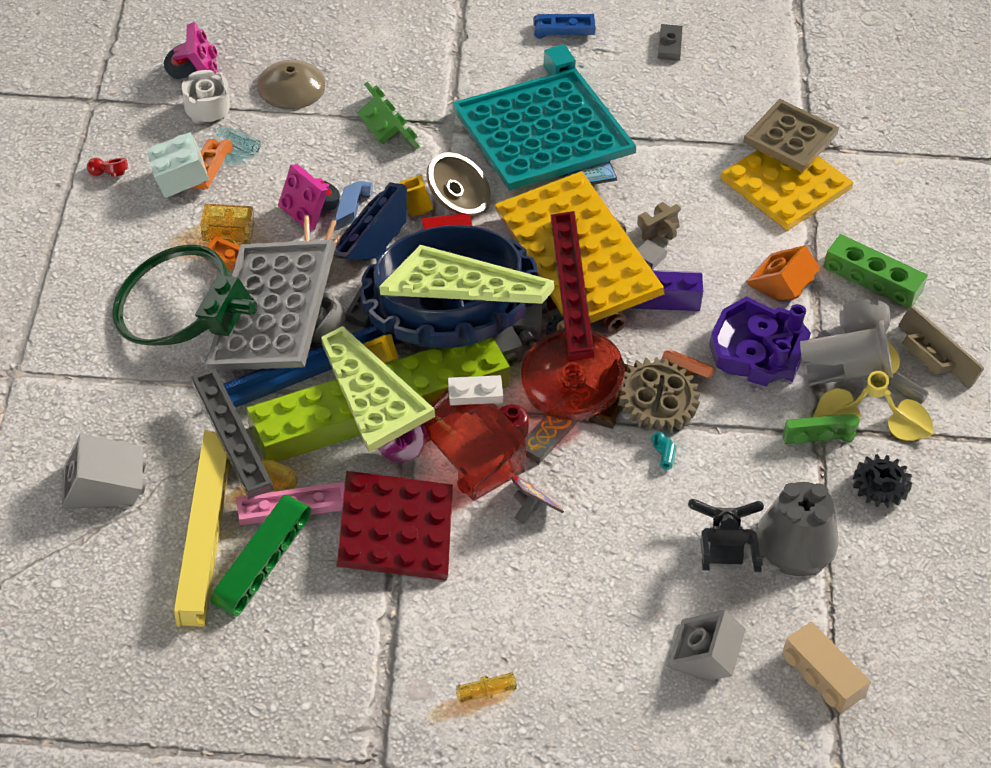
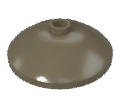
M283 60L267 67L260 74L257 86L259 95L268 104L281 109H300L315 103L321 98L325 91V78L317 67L308 62Z
M456 153L439 154L429 163L426 173L428 186L435 199L443 207L456 214L470 213V216L481 213L487 207L491 197L490 186L484 173L475 163Z

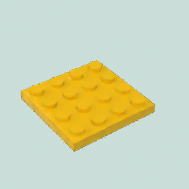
M759 150L754 151L722 171L720 178L787 231L851 190L854 183L820 156L804 172H801Z

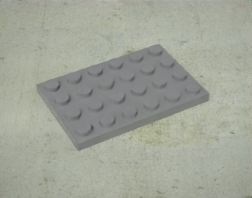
M333 239L241 244L232 277H238L251 295L249 300L256 301L255 308L257 311L251 315L241 314L229 336L214 335L206 362L209 370L305 367L336 247Z

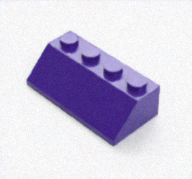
M652 270L663 285L664 294L628 308L700 311L704 292L703 275L698 271Z

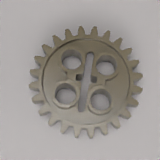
M646 357L643 364L636 360L634 367L628 365L626 372H622L616 387L618 388L616 397H619L618 406H624L622 413H631L629 421L639 420L638 427L647 424L648 431H651L653 426L657 427L658 432H662L663 427H666L669 433L672 432L674 426L680 430L683 423L688 425L691 418H694L700 401H698L700 393L696 391L698 384L692 383L693 375L685 376L687 369L684 368L679 371L677 369L678 363L670 366L668 365V359L660 363L658 357H655L654 362L651 363ZM660 378H663L664 382L659 396V403L656 412H654L652 408L657 394V387Z

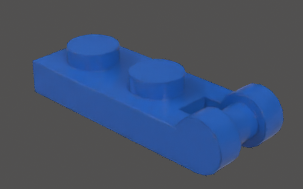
M537 14L533 18L535 26L534 35L537 38H544L546 35H595L594 14Z

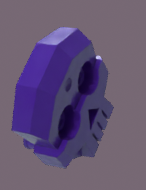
M746 296L722 309L711 333L709 343L716 367L729 375L747 377V381L766 387L779 379L793 382L802 362L800 341L809 340L811 332L803 323L806 308L795 304L791 306L790 311L780 307L772 309Z

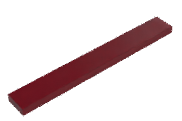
M575 211L551 214L569 361L595 357Z

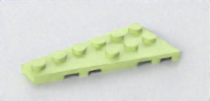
M419 245L379 286L381 295L542 304L555 289L553 280Z

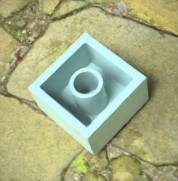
M191 132L178 135L174 139L156 144L147 149L154 178L165 198L199 185L204 181H209L201 151Z

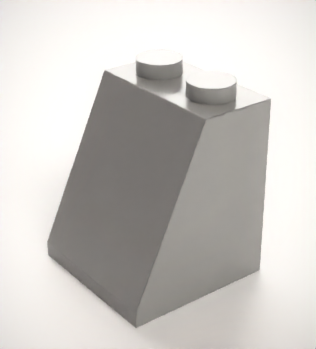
M79 434L64 464L62 508L77 509L134 505L138 496L144 494L146 480L143 479V472L146 467V458L143 457V446Z

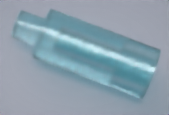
M229 126L225 128L218 127L216 130V135L220 136L221 140H231L233 147L252 156H255L261 147L260 140Z

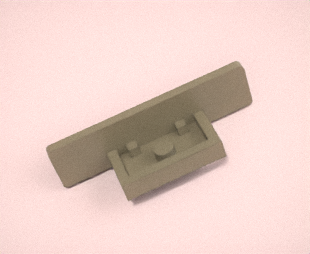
M909 307L899 323V327L908 334L902 342L908 349V352L926 364V368L930 372L937 375L951 372L967 387H972L983 372L984 367L915 307Z

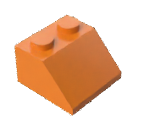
M804 245L771 253L746 282L750 287L777 301L795 300L802 294L804 287L814 280V276L820 270V267L807 246Z

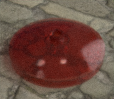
M565 329L544 336L530 348L522 363L521 380L526 397L540 412L561 420H581L603 412L618 398L625 381L624 361L616 345L602 334L591 331L595 357L569 361Z

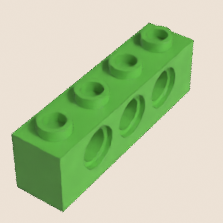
M839 234L827 250L823 268L907 308L912 307L919 298L928 274L842 234Z

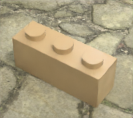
M812 621L786 638L782 652L785 660L791 666H795L804 676L805 681L810 686L815 687L823 695L826 703L834 707L840 714L866 696L871 681Z

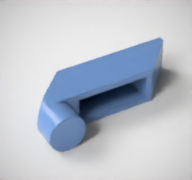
M357 181L344 187L335 217V230L353 223L362 195H372L373 182Z

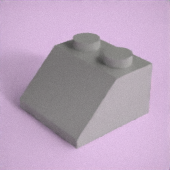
M726 609L682 619L667 666L670 669L707 680L730 677L733 675L746 629Z

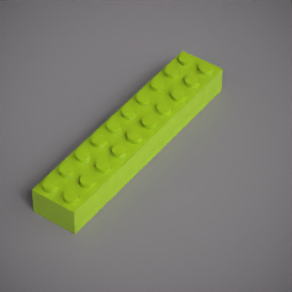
M493 337L464 347L432 348L385 363L387 367L435 410L451 406L449 403L448 378L501 375L502 389L509 387L510 366ZM337 379L247 407L249 429L266 466L361 435Z

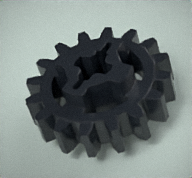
M875 454L874 460L867 456L864 463L859 462L853 475L855 480L853 488L859 489L857 495L859 497L865 495L867 497L865 501L867 504L872 500L875 501L876 507L884 503L887 508H890L892 502L898 506L902 499L906 500L912 487V482H910L912 474L906 473V465L901 467L898 465L899 459L892 462L889 461V455H886L884 459H880V456Z

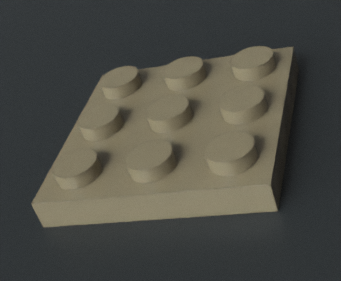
M779 99L746 133L743 143L804 172L838 135L839 127Z

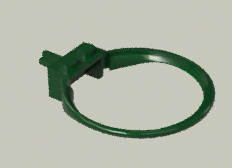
M189 244L161 251L140 264L126 278L118 290L113 304L112 317L117 331L130 342L148 346L173 345L189 341L206 330L215 335L229 336L241 314L251 315L256 313L255 306L257 303L255 300H249L251 295L238 277L231 276L226 264L214 250L201 245ZM186 255L201 256L211 261L217 267L220 275H217L196 311L195 316L198 318L189 326L174 334L157 339H142L133 335L127 329L123 319L125 301L134 285L152 268L169 259Z

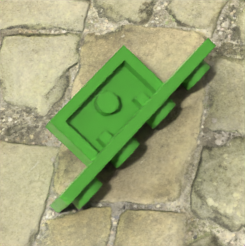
M366 82L364 85L374 98L357 113L371 132L383 145L400 130L405 138L418 149L420 145L415 140L418 137L417 134L410 127L406 129L404 125L407 122L399 113L395 114L393 112L396 108L388 99L384 101L383 97L385 94L377 85L372 87Z

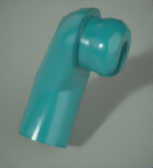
M656 432L652 435L651 441L654 448L662 455L660 467L669 470L673 467L676 445L662 432Z

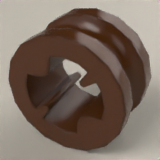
M620 311L603 318L602 323L610 333H615L626 325L627 318Z

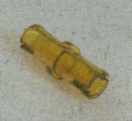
M513 672L491 678L483 676L480 677L479 681L456 685L458 701L462 704L483 697L487 700L491 699L495 694L514 691L517 689L516 679Z

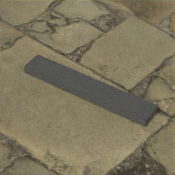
M216 369L191 376V383L247 498L250 499L274 490L273 483Z

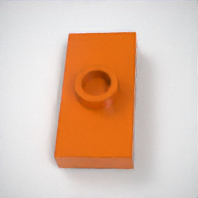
M674 350L664 351L661 358L662 360L668 359V362L672 364L678 363V366H680L679 371L686 368L685 374L687 375L697 373L704 377L712 378L716 371L715 367Z

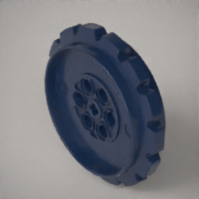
M447 225L424 229L393 243L376 257V264L367 267L361 279L362 288H360L362 307L364 313L370 315V321L376 328L383 333L391 332L395 335L396 339L422 347L457 348L480 343L498 335L526 315V307H531L534 303L381 295L379 286L419 245L538 276V268L534 258L527 256V250L511 239L508 240L501 234L476 226Z

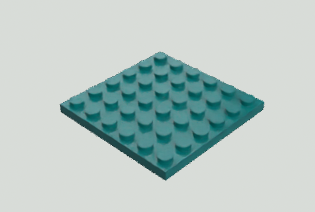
M576 68L452 102L453 111L509 191L636 153L635 143Z

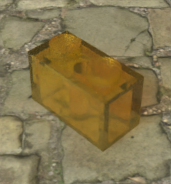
M205 203L200 223L202 241L211 242L217 236L236 244H251L255 224L253 207Z

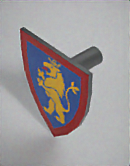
M519 476L512 477V482L520 489L515 492L514 498L522 505L514 517L516 520L524 523L538 501L564 513L555 502Z

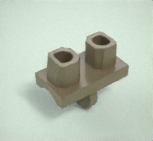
M662 202L655 207V216L652 217L647 212L640 214L637 219V225L642 230L641 239L644 241L647 239L652 240L657 236L659 238L664 236L668 240L674 239L677 236L676 229L680 227L678 213L681 211V207L677 204L670 207Z

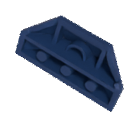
M389 182L385 186V190L378 193L365 206L341 236L333 256L346 260L372 259L385 251L388 244L400 233L401 228L406 223L407 187L404 184Z

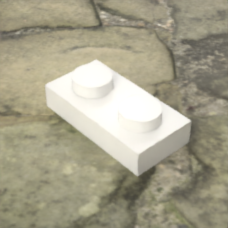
M501 375L448 378L450 405L503 403Z

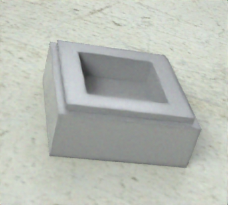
M648 239L637 249L651 270L667 255V250Z

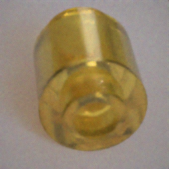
M273 460L262 461L275 491L295 488L298 477L295 476V469Z

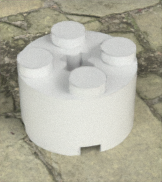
M201 70L190 74L186 82L183 81L184 110L192 122L200 124L227 118L230 109L228 82L223 75L220 77L215 75L214 71Z

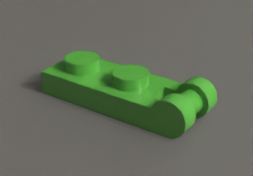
M854 414L786 420L783 440L785 444H802L804 442L829 441L832 439H842L845 442H851L855 439L860 419Z

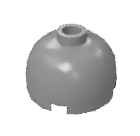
M324 292L311 343L322 344V336L342 326L344 327L346 321L344 308L330 293Z
M856 300L843 305V311L839 310L841 328L844 333L875 328L879 325V321L883 320L885 330L887 331L890 326V308L881 301H878V305L870 304V300Z

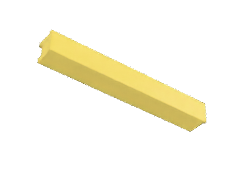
M204 430L174 608L177 627H205L231 464L215 431Z

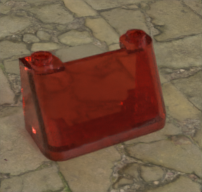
M447 389L431 404L435 409V417L424 423L427 431L425 444L432 441L458 470L457 486L472 501L510 481L513 476H518L525 472L527 450L525 439L521 432L494 403L450 405Z

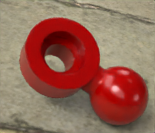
M92 158L87 163V171L92 176H100L105 172L111 174V177L124 175L125 170L129 168L127 158H115L105 162L100 158Z

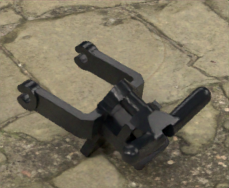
M696 499L688 501L690 509L713 518L712 526L701 531L702 571H710L709 564H743L744 545L748 543L751 549L754 572H762L763 558L760 556L757 533L752 529L740 527L742 517L764 509V504L761 501H755L737 508L713 507Z

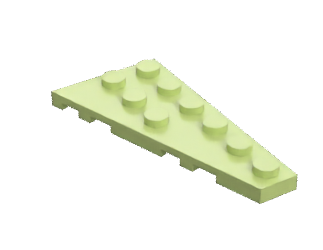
M343 326L321 337L322 346L368 453L435 417V409Z

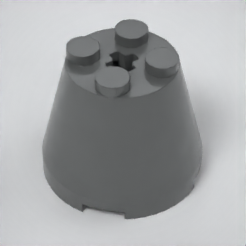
M810 482L786 484L783 491L760 519L756 531L760 555L762 558L766 557L772 564L779 567L780 572L793 576H810L819 573L822 568L834 560L839 545L834 502L825 485Z

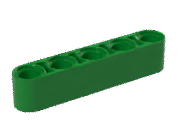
M284 495L218 583L211 595V603L235 617L240 615L308 521L311 507L289 495Z

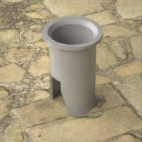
M883 320L879 321V325L872 329L800 341L802 362L811 363L806 365L808 386L866 377L874 371H882L889 376V379L893 378L890 351Z

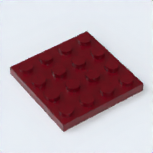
M346 470L336 567L447 581L453 484Z

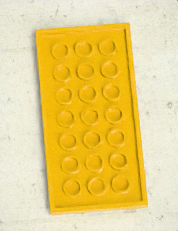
M582 171L495 204L496 212L515 242L527 250V256L534 258L538 268V277L554 281L555 289L550 294V297L562 315L551 214L575 211L590 323L664 294L663 285Z

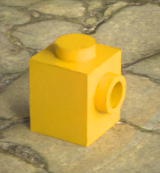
M422 174L399 182L407 187L406 209L408 208L411 217L423 215L433 210L431 198Z

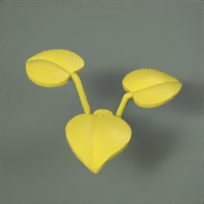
M888 341L894 375L899 369L900 357L896 349ZM874 371L868 376L866 388L863 389V392L855 401H853L852 394L845 389L835 388L827 391L819 400L813 414L814 417L854 414L860 419L861 412L856 405L860 404L866 395L869 394L874 398L885 396L890 409L894 412L888 418V428L893 436L903 441H915L931 437L934 433L932 419L920 403L905 399L900 402L898 409L894 406L890 395L891 392L887 390L889 376L882 371Z

